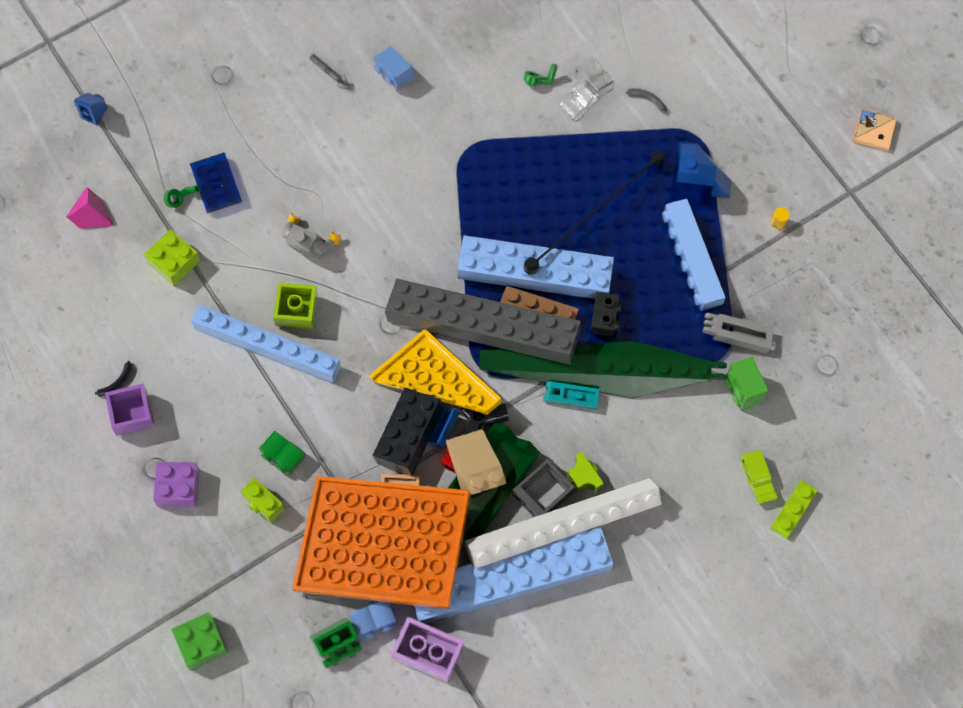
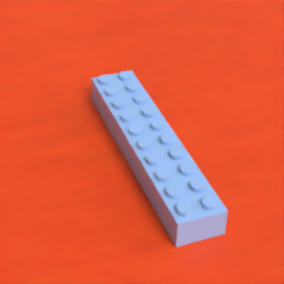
M599 527L581 532L479 568H475L473 564L459 567L456 572L450 609L414 605L417 619L423 624H428L612 570L613 562L602 528Z

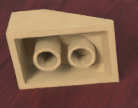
M483 430L446 440L461 490H469L470 495L507 484L501 464Z

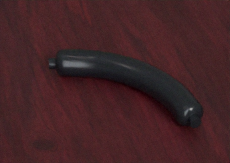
M130 361L124 364L121 375L114 383L105 388L98 389L95 395L99 397L105 396V392L120 388L131 372L132 364Z

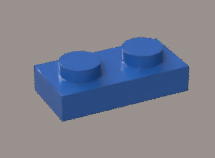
M443 409L428 442L431 446H445L446 440L449 439V435L457 422L460 412L456 409Z

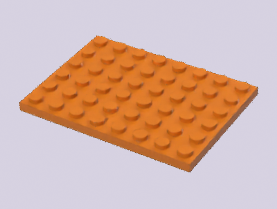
M317 476L292 590L301 593L450 609L470 500V491Z

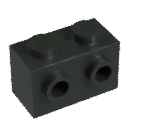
M596 292L590 334L613 337L614 331H618L619 320L616 319L617 313L620 314L622 302H618L619 295Z

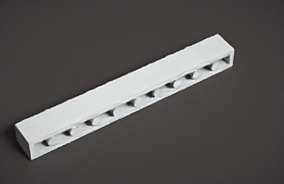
M648 478L466 540L465 544L469 559L475 568H479L662 505L659 487Z

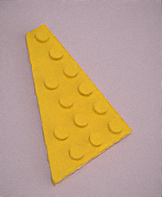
M426 329L369 375L372 382L399 390H404V387L438 398L442 402L484 414H489L502 403V399Z

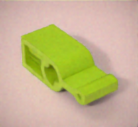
M762 450L742 454L740 461L751 489H753L757 504L776 500L777 494L773 488L771 475Z

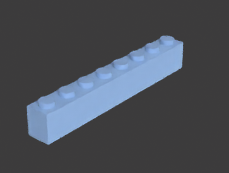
M200 304L191 320L194 329L331 383L335 382L341 369L339 358Z

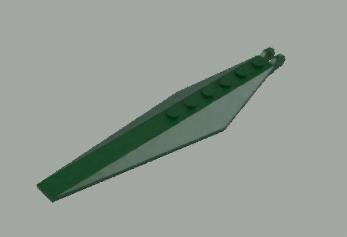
M636 341L576 345L571 365L506 349L480 350L479 370L542 382L552 381L600 389L599 392L629 398H636L711 380H727L726 374H711L712 368H727V363L712 362Z

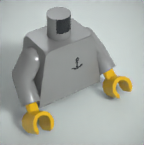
M294 213L290 214L281 232L282 237L286 239L287 245L316 258H320L321 254H325L334 245H339L341 234L335 235V231H331L329 239L325 241L319 235L299 227L298 224L301 216L298 218L294 217Z

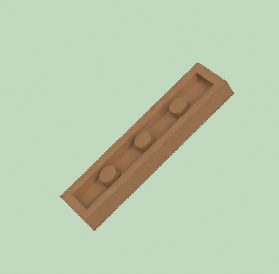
M506 286L501 299V303L574 320L578 313V308Z

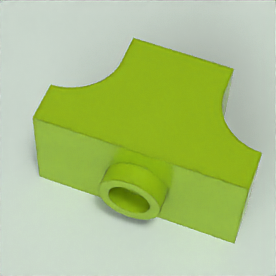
M581 451L575 455L574 461L576 465L567 471V476L573 481V486L577 493L586 488L592 489L596 493L603 488L604 483L598 476L597 467L594 463L590 464Z

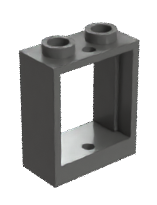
M547 459L513 489L512 495L533 517L555 510L574 492L575 487L573 486V481L568 476L564 477L561 474L559 466ZM547 471L565 491L542 510L525 490Z

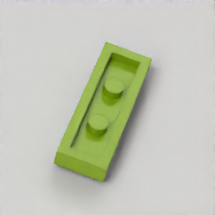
M800 480L770 529L787 539L818 490L805 481Z

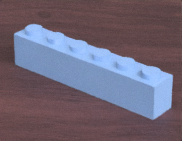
M683 199L666 204L662 216L664 222H668L670 238L674 239L676 243L675 251L682 259L681 266L689 277L687 281L690 289L693 288L695 293L694 301L696 305L700 306L701 311L723 305L725 295L688 200Z

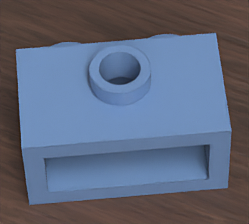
M391 46L374 57L376 72L379 75L382 74L389 85H393L397 90L414 79L412 66Z

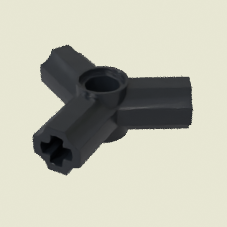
M506 404L498 405L489 414L453 405L469 421L465 434L478 430H483L484 432V429L489 425L509 421ZM477 416L483 417L481 421H475L474 419Z

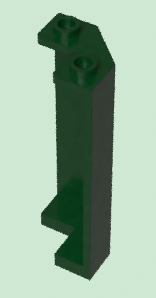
M495 423L486 437L501 464L507 484L470 495L462 546H465L466 540L481 536L513 493V489L520 483L541 454L530 441L518 438L505 425ZM457 476L451 482L448 489L461 490Z

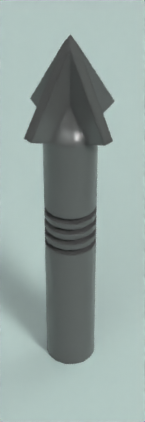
M315 54L310 56L309 59L338 82V87L350 88L345 75L340 76Z

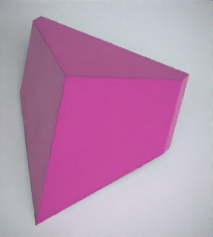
M88 187L85 188L66 216L78 228L114 226L101 198Z

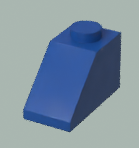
M86 93L74 100L81 119L98 125L107 110L104 98L98 94Z

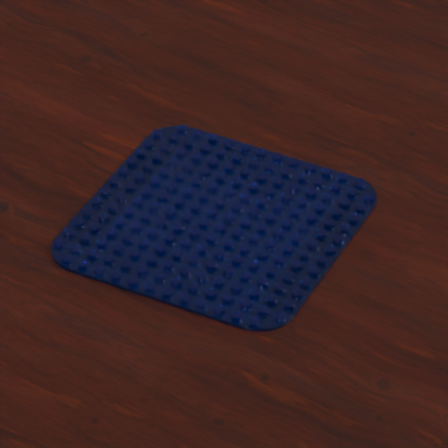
M667 128L498 138L476 142L462 153L456 168L461 246L463 236H471L550 248L650 163V157L653 152L657 150L662 151L665 155L663 166L654 167L651 165L553 248L614 257L608 294L619 295L618 302H622L620 314L617 313L616 319L619 320L618 331H614L613 337L590 334L595 299L517 287L511 288L578 308L575 320L580 321L581 332L577 345L636 341L712 362L721 360L732 345L713 340V335L703 333V328L706 327L704 326V321L707 320L705 319L706 313L723 314L732 317L717 197L711 196L712 186L677 182L679 141L698 143L711 157L708 147L697 135L683 129ZM683 199L688 200L725 295L723 305L703 311L694 301L695 293L693 288L690 289L687 281L689 277L687 272H684L682 269V259L675 251L676 243L674 239L670 238L668 222L665 223L662 216L666 204ZM464 280L466 295L501 302L506 286ZM722 325V328H729V331H733V328ZM469 341L471 357L478 367L480 364V350L502 349ZM483 371L486 374L499 379H523L520 377Z

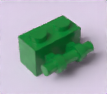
M347 618L309 636L317 654L321 658L326 655L329 657L322 661L325 669L332 665H338L339 661L347 657L351 658L356 655V652L362 650L359 642L351 645V642L357 640L358 637L350 620ZM343 646L345 647V650L337 654L334 653V651L342 648Z

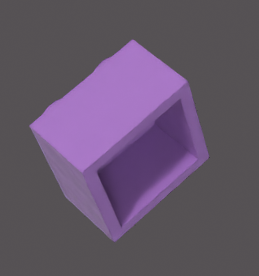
M144 384L105 392L111 427L116 436L155 427L148 392Z
M156 463L153 500L157 506L197 507L200 472L197 463Z

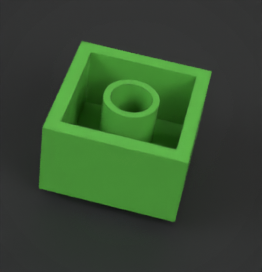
M753 356L730 365L725 383L728 389L731 388L733 392L734 404L739 406L741 411L762 404L768 389Z
M210 612L171 629L185 664L190 671L228 654Z

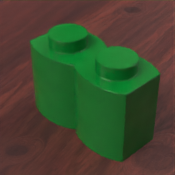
M273 431L259 448L262 453L260 456L268 463L271 461L276 463L275 467L283 474L287 472L291 475L306 458L304 452L276 431Z

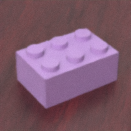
M407 617L391 653V658L448 683L464 647V641Z

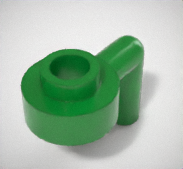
M551 64L547 77H543L536 72L525 71L523 80L532 87L540 85V83L552 85L558 65Z
M195 185L180 191L178 189L168 190L164 194V203L169 208L180 207L184 200L183 197L200 192V187Z

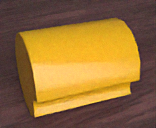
M784 207L777 208L772 216L771 225L775 226L777 230L783 229L789 219V211Z

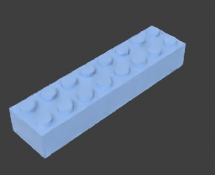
M463 236L458 264V279L595 299L596 292L609 293L614 257L552 249L538 261V272L529 275L523 270L525 260L530 257L537 259L549 248Z

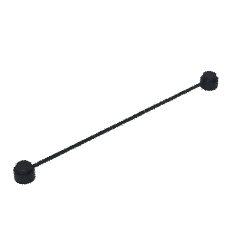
M659 150L653 152L650 157V163L548 250L537 259L533 257L526 259L523 266L524 272L529 275L536 274L539 269L538 261L651 165L654 167L663 166L665 161L664 153Z

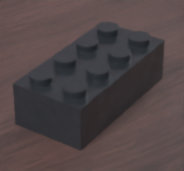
M404 387L372 455L377 464L413 476L444 409L440 399Z

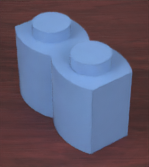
M379 601L350 613L359 639H371L375 636L374 633L381 630L383 633L394 629V625L397 624L389 602Z

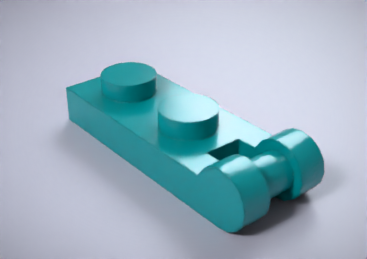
M552 381L546 382L545 389L547 391L544 394V402L597 409L600 389ZM554 391H560V395H554Z

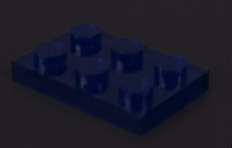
M225 152L190 163L196 184L200 187V195L207 214L242 202Z

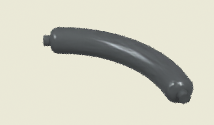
M635 88L626 91V94L629 96H641L652 101L660 112H666L664 103L653 93Z

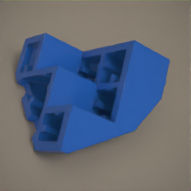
M679 141L677 182L712 186L711 196L730 198V178L698 143Z

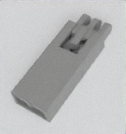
M705 314V319L707 320L704 321V326L706 327L703 328V333L713 335V340L763 353H768L771 350L774 327L723 314ZM722 325L733 328V331H729V328H722Z

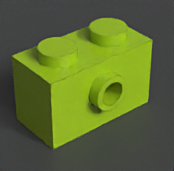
M255 477L240 491L242 497L250 504L249 508L256 514L260 513L270 523L285 510L283 503Z

